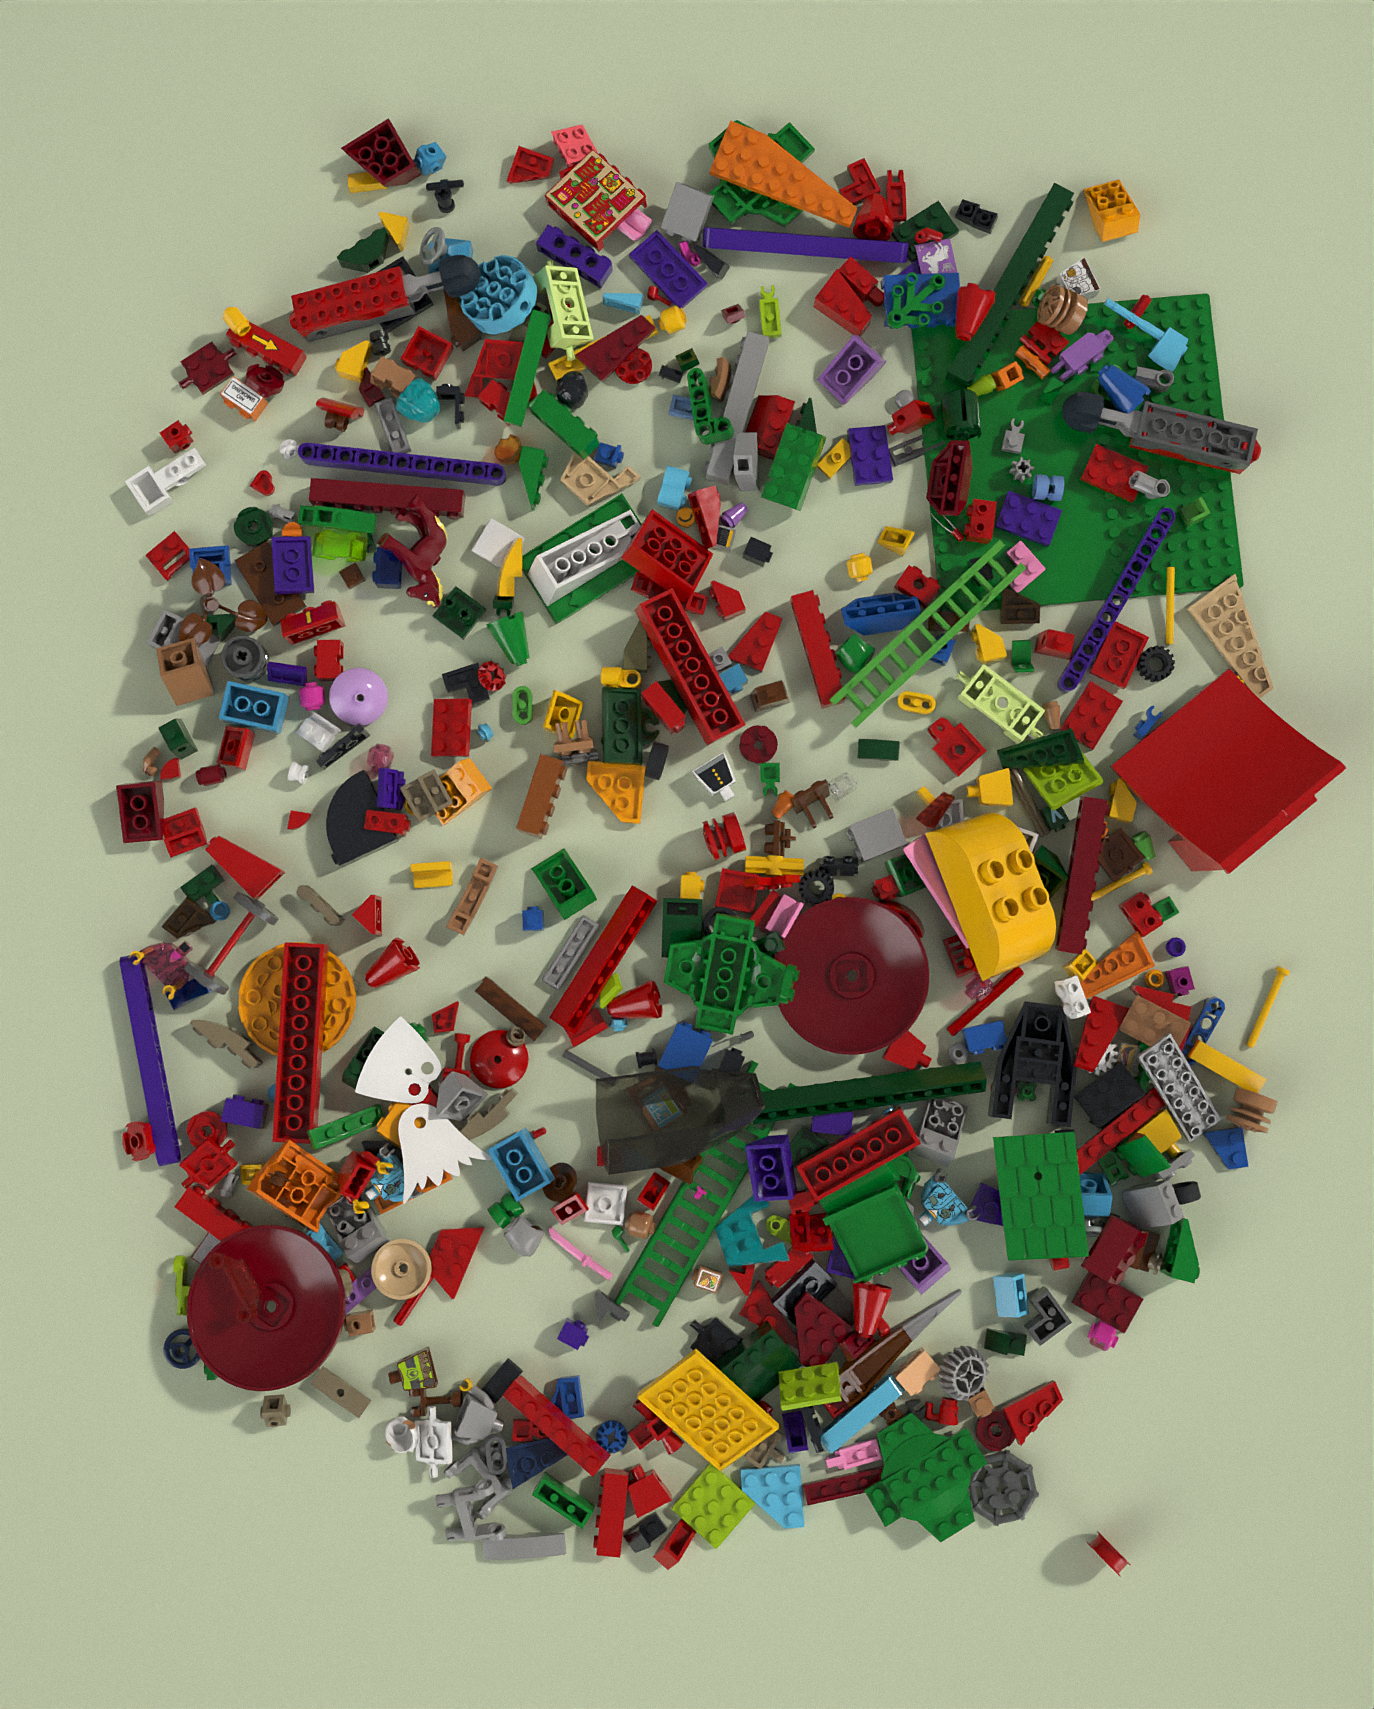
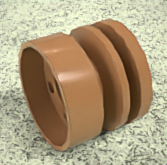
M1052 285L1046 291L1039 304L1037 312L1038 322L1070 335L1079 328L1086 315L1087 298L1074 291L1070 292V290L1060 285Z
M1237 1087L1233 1100L1241 1104L1240 1108H1229V1110L1238 1113L1237 1117L1227 1114L1226 1119L1240 1128L1252 1132L1267 1133L1269 1129L1260 1124L1261 1122L1271 1124V1121L1263 1117L1264 1113L1274 1114L1278 1101Z

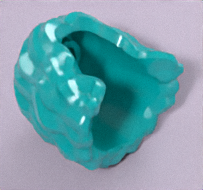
M422 378L413 380L404 389V392L400 394L395 405L396 410L403 416L421 423L432 421L440 412V403L435 391Z

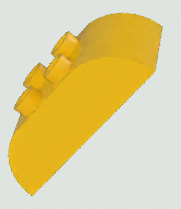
M984 813L925 833L982 981L1036 960L1050 950L1055 939L1056 920L1049 901V894L1044 888L1035 865L1034 856L1028 847L1024 835L1011 820L1001 814Z

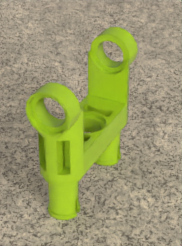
M176 1255L173 1262V1271L176 1273L175 1295L178 1298L176 1315L181 1316L182 1314V1316H187V1300L191 1283H187L188 1263H186L184 1255Z

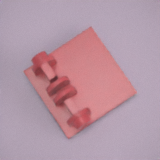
M583 125L551 132L554 139L553 142L558 147L561 157L565 158L567 168L580 162L592 150L598 153Z

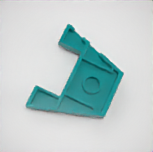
M752 1195L715 1228L727 1265L740 1266L762 1262H786L790 1260L783 1242L764 1249L752 1214L769 1207L768 1201L754 1202V1196Z

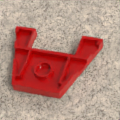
M485 339L468 388L465 391V396L478 397L483 391L484 377L514 380L524 342ZM535 382L533 383L529 402L538 395Z

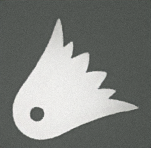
M416 1104L409 1107L402 1114L399 1121L398 1132L404 1167L403 1204L411 1196L417 1182L421 1189L425 1187L427 1176L434 1184L440 1186L443 1169L454 1176H460L458 1161L471 1166L472 1163L469 1157L493 1160L491 1156L480 1150L460 1133L447 1118L438 1116L436 1114L437 1108L428 1104ZM417 1117H423L426 1120L424 1128H417L414 1121Z

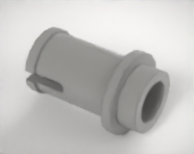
M273 504L270 508L269 515L272 518H279L288 523L293 522L295 512L280 507V504Z
M229 1172L222 1188H219V1195L231 1198V1195H234L233 1190L240 1176Z

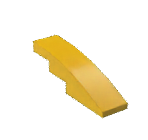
M1200 1040L1196 1041L1188 1054V1057L1243 1089L1259 1093L1267 1080Z

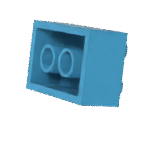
M228 681L219 719L231 724L281 734L289 696L277 691Z
M527 1128L520 1130L488 1149L489 1154L517 1202L555 1179Z

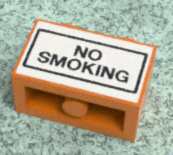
M234 376L220 393L224 399L223 403L230 409L234 407L238 409V413L247 420L251 418L256 421L268 405L265 397H262L258 392L246 386Z

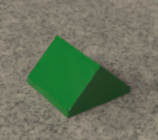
M906 854L884 863L889 875L892 874L900 891L897 893L899 898L927 887Z

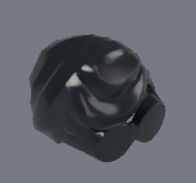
M577 371L567 372L557 381V398L570 409L580 408L588 397V387L584 376Z

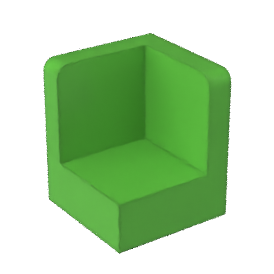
M1200 497L1195 502L1181 508L1179 513L1185 525L1189 527L1204 520L1210 514V511L1203 498Z

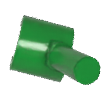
M616 1225L612 1229V1235L620 1242L627 1253L630 1249L621 1237L625 1231L619 1225Z

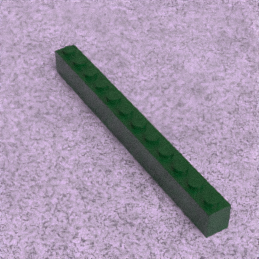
M1054 182L993 290L996 293L994 304L974 337H971L970 341L963 343L946 374V380L964 389L968 384L972 385L977 376L974 373L977 368L981 369L986 360L983 357L986 352L990 353L995 344L992 342L995 336L999 337L1003 326H1001L1002 322L1008 321L1012 313L1010 310L1011 306L1017 305L1021 297L1019 294L1020 290L1026 289L1030 281L1028 279L1029 274L1035 273L1039 265L1036 263L1038 258L1042 259L1048 249L1045 247L1047 242L1051 243L1056 235V232H1054L1056 226L1060 228L1065 219L1063 216L1064 212H1069L1074 203L1071 200L1074 192Z
M981 1061L749 1093V1108L753 1124L986 1092L987 1078Z

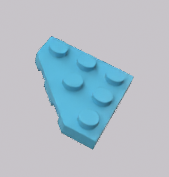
M800 1464L763 1466L761 1469L758 1467L740 1468L742 1491L784 1529L804 1527Z

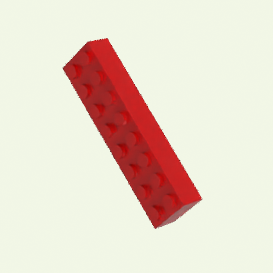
M673 588L640 603L634 611L706 745L708 746L745 726L746 724Z

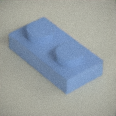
M673 394L669 415L693 420L690 398ZM702 413L700 418L704 417L706 413Z

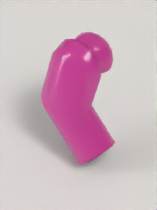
M688 242L678 243L682 257L692 266L699 265L701 258L697 253L689 249Z

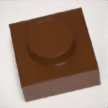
M356 562L339 571L349 590L366 581Z

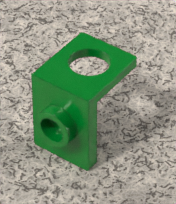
M1031 640L1012 641L1011 666L1015 673L1035 671L1031 664Z

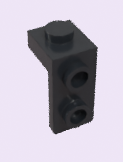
M452 384L436 386V394L439 400H455V425L457 429H461V423H464V411H461V404H465L464 393L461 392L459 386H453Z

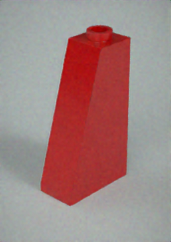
M221 836L213 837L207 843L206 852L253 899H259L286 873L279 867Z

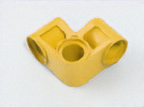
M602 667L601 684L604 687L639 689L642 686V678L636 670H623L622 667ZM631 676L638 677V681L635 684L628 683Z

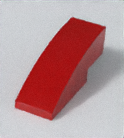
M1136 985L1130 987V990L1136 996L1139 995L1189 1021L1191 1006L1172 1002L1174 994Z

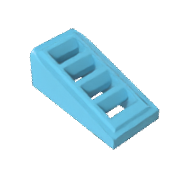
M603 293V304L638 315L643 304V294Z

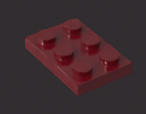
M1088 1271L1071 1303L1125 1334L1144 1299L1121 1285L1109 1283Z

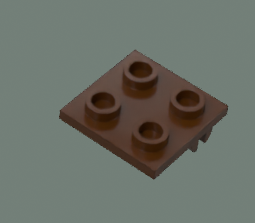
M827 780L816 781L810 788L805 791L800 790L792 797L795 813L798 814L804 811L813 829L817 827V824L807 807L819 800L830 820L834 818L825 798L830 796Z

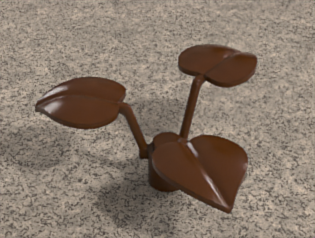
M201 558L198 560L192 574L191 583L195 591L204 594L200 598L203 618L198 613L187 615L180 626L179 642L195 638L197 645L207 642L212 634L211 625L205 621L207 619V611L215 612L218 608L236 615L235 626L242 631L253 632L262 628L268 621L263 607L254 600H246L240 603L238 612H235L219 604L218 600L212 595H214V591L221 590L224 587V574L212 562Z

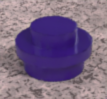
M1171 938L1166 943V951L1173 957L1183 955L1186 950L1185 942L1180 938Z

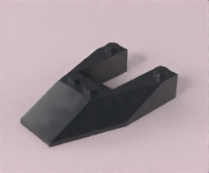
M1024 1001L997 1060L990 1094L988 1116L1012 1120L1016 1080L1050 1084L1046 1123L1071 1127L1077 1067L1074 1066L1075 1056L1063 1006Z

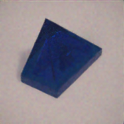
M194 978L180 985L175 991L173 999L169 1000L175 1011L210 992L208 988L199 984ZM171 992L165 993L167 998L171 994Z

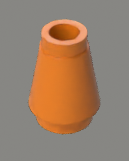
M787 790L780 793L771 813L778 819H781L793 807L792 797L794 795Z

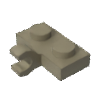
M778 1430L749 1450L744 1458L759 1469L763 1467L769 1456L781 1464L785 1459V1454L776 1449L775 1446L782 1437V1433Z

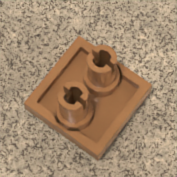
M586 719L581 720L582 728L580 727V720L574 721L576 739H569L567 722H562L563 731L561 730V723L555 724L558 741L553 745L554 753L559 752V756L571 754L573 750H578L579 753L590 752V748L594 747L593 737H588Z

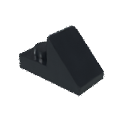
M654 1512L623 1535L632 1550L637 1553L650 1548L651 1542L666 1532L667 1527L657 1512Z

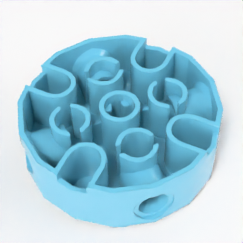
M500 255L487 263H480L478 265L480 269L479 284L470 293L460 296L462 299V311L483 333L496 335L507 332L522 324L535 306L537 285L523 263L513 256Z

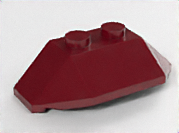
M950 441L947 447L932 461L926 499L940 516H958L967 505L973 469L969 441Z

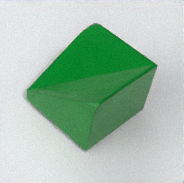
M1051 377L1039 399L1052 405L1064 383Z

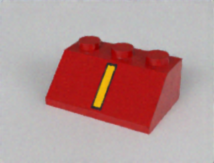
M332 600L325 601L316 608L307 607L298 614H287L284 619L280 620L283 638L291 645L346 626L339 605L335 601L332 602Z

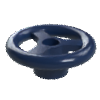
M178 1329L166 1338L163 1352L170 1365L179 1369H187L194 1366L200 1360V1357L196 1352L195 1357L191 1361L189 1359V1349L193 1344L191 1337L186 1342H172L179 1335L190 1336L189 1329ZM180 1346L184 1347L185 1352L180 1351ZM170 1349H172L173 1357L176 1359H182L183 1363L177 1362L172 1358L170 1354Z

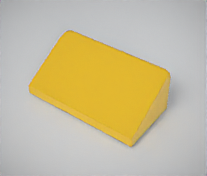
M368 172L348 174V189L350 193L387 189Z

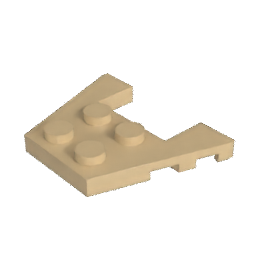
M574 453L560 480L564 486L590 507L638 482L641 477L630 466H627L614 479L589 456L583 460Z

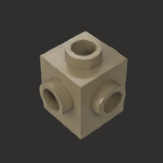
M284 1394L264 1396L260 1417L264 1419L266 1427L286 1425L287 1417L291 1415V1406L287 1404Z

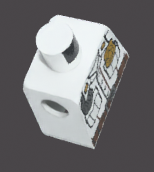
M1082 258L1061 272L1056 280L1057 285L1067 288L1070 292L1074 291L1083 295L1087 299L1096 297L1100 291V287L1085 258Z

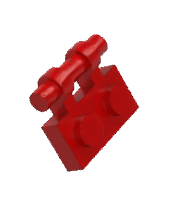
M1038 321L1027 332L1032 338H1028L1025 334L1020 338L1025 348L1030 349L1046 365L1052 361L1048 356L1049 353L1055 358L1069 343L1055 328H1050ZM1038 342L1045 349L1041 350L1035 343Z

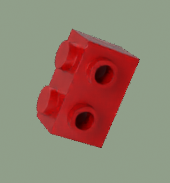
M973 499L971 505L968 504L966 516H969V521L964 527V535H967L966 541L990 543L993 536L997 502Z
M1142 891L1132 895L1120 903L1118 907L1135 932L1138 931L1141 937H1145L1162 926L1163 922L1161 921V914L1151 906L1149 896L1146 893L1143 894Z

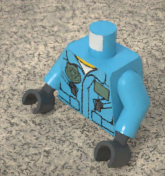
M388 1143L380 1148L377 1157L381 1159V1162L392 1163L393 1168L386 1167V1171L390 1175L380 1174L376 1167V1171L370 1179L373 1185L365 1193L370 1200H374L381 1195L384 1200L390 1199L392 1202L403 1201L404 1167L395 1155V1149L389 1151L387 1149ZM419 1183L416 1184V1187L412 1192L411 1196L409 1197V1199L416 1198L423 1194V1191H417V1186L419 1185Z
M938 1168L935 1175L924 1183L921 1193L922 1201L920 1203L926 1210L918 1217L920 1221L926 1226L935 1219L940 1225L950 1226L969 1220H976L980 1216V1213L977 1215L972 1213L976 1206H971L966 1211L968 1209L966 1205L945 1182L948 1174L940 1176L939 1174L942 1169Z

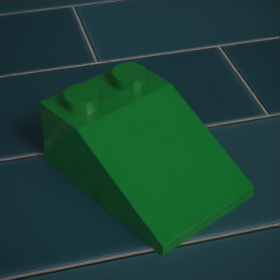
M565 848L531 868L564 920L597 900L591 887Z
M1133 1131L1114 1147L1119 1159L1127 1162L1129 1165L1127 1169L1134 1176L1137 1175L1144 1178L1171 1167L1169 1162L1145 1134Z
M1182 1218L1170 1226L1163 1258L1165 1264L1160 1272L1171 1278L1195 1284V1279H1198L1200 1274L1199 1262L1189 1221L1186 1218Z

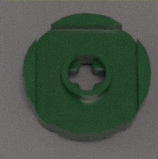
M248 507L237 515L236 522H234V531L236 536L247 546H259L273 536V521L264 510L257 507ZM252 522H254L256 525L258 524L257 530L255 531L249 530V527H251Z

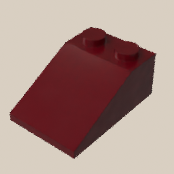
M162 780L116 785L123 843L163 840L164 794Z

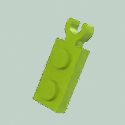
M771 285V292L766 293L764 286H761L760 294L764 298L759 299L762 335L770 338L781 337L778 298H773L775 287Z

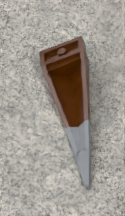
M960 1289L867 1347L856 1359L850 1362L847 1360L843 1363L844 1366L839 1369L841 1396L849 1407H852L870 1392L881 1376L908 1345L962 1293Z

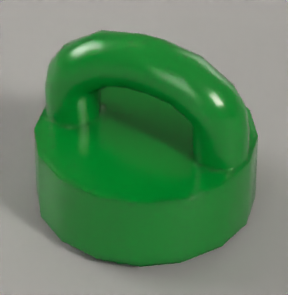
M1042 288L1036 289L1032 298V303L1035 307L1039 308L1040 303L1037 302V299L1042 300L1046 290Z

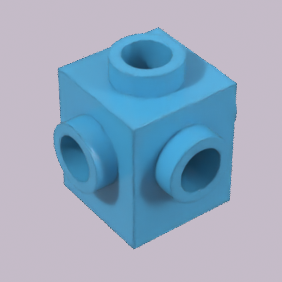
M437 142L418 147L413 161L423 175H427L441 170L447 156Z

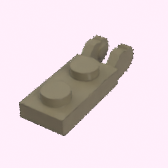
M300 885L298 887V895L302 899H308L311 902L310 906L316 912H321L325 916L324 920L329 925L340 926L345 919L309 885Z

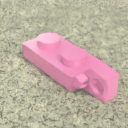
M876 1437L838 1448L834 1451L833 1455L825 1457L828 1468L838 1466V1469L844 1468V1470L882 1459Z

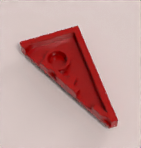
M758 1280L741 1308L739 1315L758 1326H761L768 1320L786 1343L799 1350L797 1337L790 1329L781 1312L771 1303V1297L761 1281Z

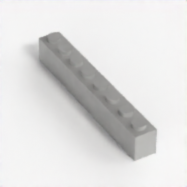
M750 331L747 332L746 337H742L740 344L742 353L736 357L735 366H737L736 373L732 372L730 384H732L731 391L727 390L724 399L727 402L726 408L721 409L719 416L730 420L734 428V435L729 440L711 444L709 455L712 456L710 462L706 461L704 467L706 480L724 485L729 483L734 466L733 455L737 433L744 432L770 337ZM728 426L722 427L720 431H725Z

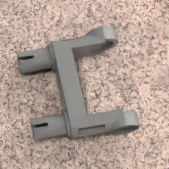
M484 1444L480 1447H474L459 1461L453 1462L444 1471V1474L449 1479L453 1475L457 1476L467 1466L472 1464L483 1479L492 1480L494 1494L476 1512L481 1520L487 1517L495 1509V1506L512 1491L510 1474L503 1479L499 1474H492L488 1470Z
M484 1479L475 1486L458 1488L453 1493L436 1495L437 1508L451 1505L457 1507L462 1527L446 1529L447 1542L461 1539L468 1542L486 1538L497 1542L506 1537L505 1526L501 1523L492 1522L477 1525L471 1501L485 1499V1497L494 1492L492 1480Z

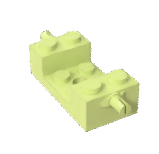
M547 261L545 266L534 275L538 294H546L547 292L554 324L547 329L550 348L565 349L567 360L572 361L576 359L573 349H579L594 340L577 268L554 266L553 261ZM565 301H566L568 304H570V307H571V308H569V307L565 304Z
M985 664L970 678L962 671L956 676L965 684L963 691L957 699L970 709L975 707L1005 730L1003 734L1015 743H1021L1029 733L1035 738L1043 736L1044 733L1040 732L1035 726L1045 710ZM999 698H1004L1007 701L1006 708L998 706L997 700Z

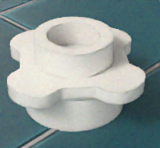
M285 440L280 445V453L284 454L285 459H289L297 454L299 446L296 445L295 440Z

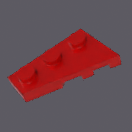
M764 612L728 655L729 659L762 672L783 618Z
M1051 1380L1002 1407L1016 1441L1020 1446L1026 1441V1437L1038 1428L1037 1425L1045 1417H1048L1063 1401L1055 1381Z

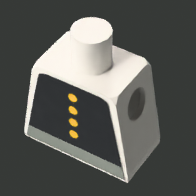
M724 752L692 771L693 776L712 797L720 793L726 802L735 796L730 786L736 780Z

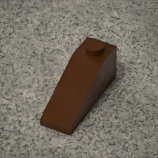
M444 289L449 327L452 335L450 339L456 348L460 347L464 352L481 340V335L476 326L463 313L456 299L448 296Z

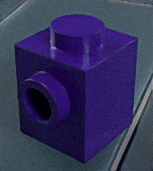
M567 1318L557 1339L578 1350L580 1345L585 1346L589 1338L587 1335L588 1328L580 1320L576 1319L573 1321Z

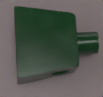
M175 718L158 727L169 750L180 760L198 751L182 719Z

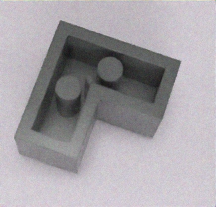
M1042 1286L1028 1297L1039 1314L1027 1322L1024 1327L1039 1346L1072 1323L1046 1287Z

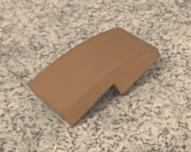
M724 357L717 358L716 376L710 377L711 385L709 386L710 395L719 403L723 402L731 378V365Z

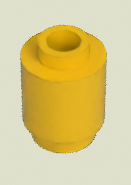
M228 307L225 309L222 319L230 329L239 336L247 334L251 326L249 325V320L238 307Z

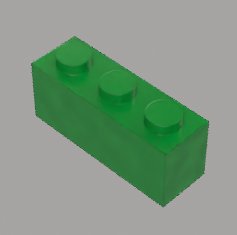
M544 1472L533 1490L532 1496L581 1529H583L594 1512V1504L546 1472Z

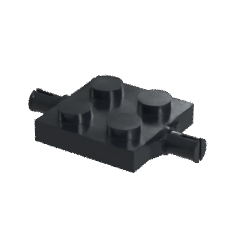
M717 1316L704 1327L695 1319L690 1324L698 1332V1336L690 1348L692 1350L697 1349L712 1364L743 1340Z
M802 1407L801 1410L811 1435L810 1440L814 1445L816 1453H820L824 1450L819 1436L823 1432L818 1418H813L812 1416L816 1414L814 1407Z

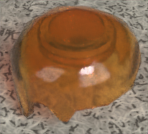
M510 434L507 439L501 438L494 450V455L498 462L512 465L519 461L522 450L519 438Z

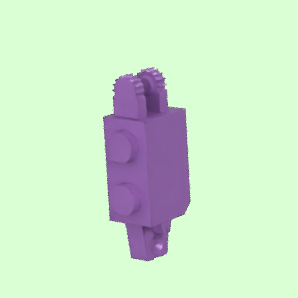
M1108 330L1096 336L1094 333H1087L1060 354V362L1051 369V372L1055 374L1064 367L1067 371L1058 378L1061 382H1064L1071 376L1082 375L1088 369L1087 366L1091 363L1096 364L1103 358L1104 350L1113 341V336Z

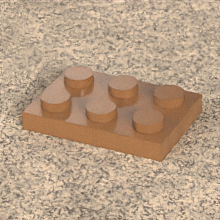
M1137 995L1119 1030L1149 1046L1154 1045L1167 1033H1171L1179 1047L1191 1022Z

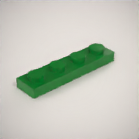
M375 1104L308 1130L307 1133L312 1149H319L375 1127L379 1120L384 1117L380 1104Z

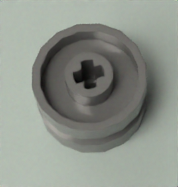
M239 635L231 638L224 645L221 651V661L223 667L235 678L243 682H253L260 679L266 673L269 655L267 650L257 640L249 636Z

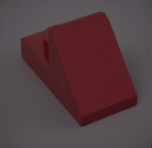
M853 1330L839 1343L848 1362L856 1359L867 1347L876 1342L872 1335H870V1338L858 1336L859 1332Z

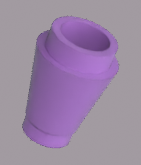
M740 502L724 511L720 517L721 523L726 527L735 528L746 512H748L747 506Z

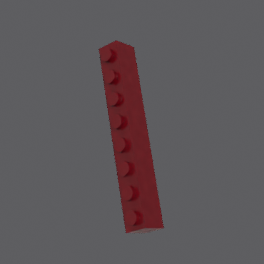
M311 478L309 501L312 506L349 508L359 512L371 510V512L378 514L387 511L397 515L399 510L404 507L413 514L420 516L415 510L407 506L416 494H419L437 518L439 516H447L449 519H458V517H464L466 495L464 490Z
M1080 796L1067 873L1069 878L1065 885L1055 949L1061 952L1082 955V951L1087 946L1085 933L1090 927L1088 915L1093 909L1091 897L1092 892L1094 893L1096 890L1095 873L1099 872L1100 863L1097 862L1098 855L1102 853L1103 849L1101 836L1105 834L1106 823H1104V818L1109 812V804H1107L1105 799Z

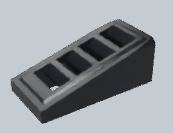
M694 244L692 248L717 278L723 279L730 265L702 246Z

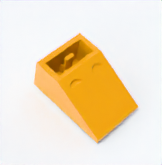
M1119 179L1083 189L1095 230L1102 242L1138 233L1140 212Z
M471 758L458 761L440 777L453 804L439 811L435 816L444 826L479 801L492 789Z

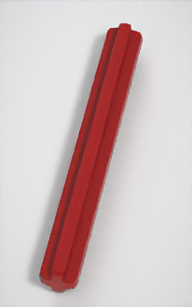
M1016 967L948 1026L947 1031L952 1036L960 1032L1024 975L1023 970L1020 967Z

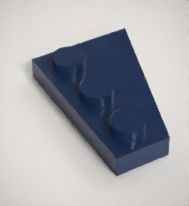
M550 1438L507 1447V1462L512 1489L520 1486L568 1456V1454Z

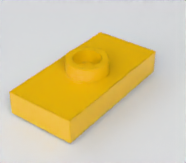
M842 438L817 464L816 467L829 479L851 458L849 443Z

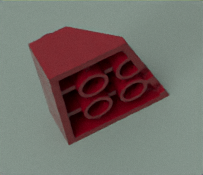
M389 118L341 147L348 156L384 187L406 185L421 175Z

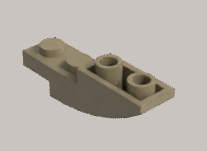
M192 1020L190 1022L194 1026L192 1029L197 1034L208 1038L207 1042L215 1049L217 1047L219 1049L224 1048L227 1045V1050L235 1056L238 1054L242 1058L241 1062L246 1067L258 1068L263 1063L262 1060L249 1050L254 1043L238 1031L207 1020Z
M513 1088L509 1091L505 1089L498 1097L500 1101L496 1105L492 1103L485 1110L486 1116L481 1112L477 1114L473 1112L465 1120L467 1122L466 1126L463 1129L459 1127L457 1130L468 1140L491 1130L510 1114L505 1107L518 1093Z

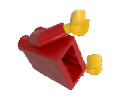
M352 1151L339 1171V1193L350 1204H354L353 1210L357 1214L365 1213L363 1209L369 1208L367 1201L359 1202L358 1198L376 1171V1167L380 1174L390 1175L386 1171V1167L393 1168L392 1163L381 1162L380 1158L369 1151Z

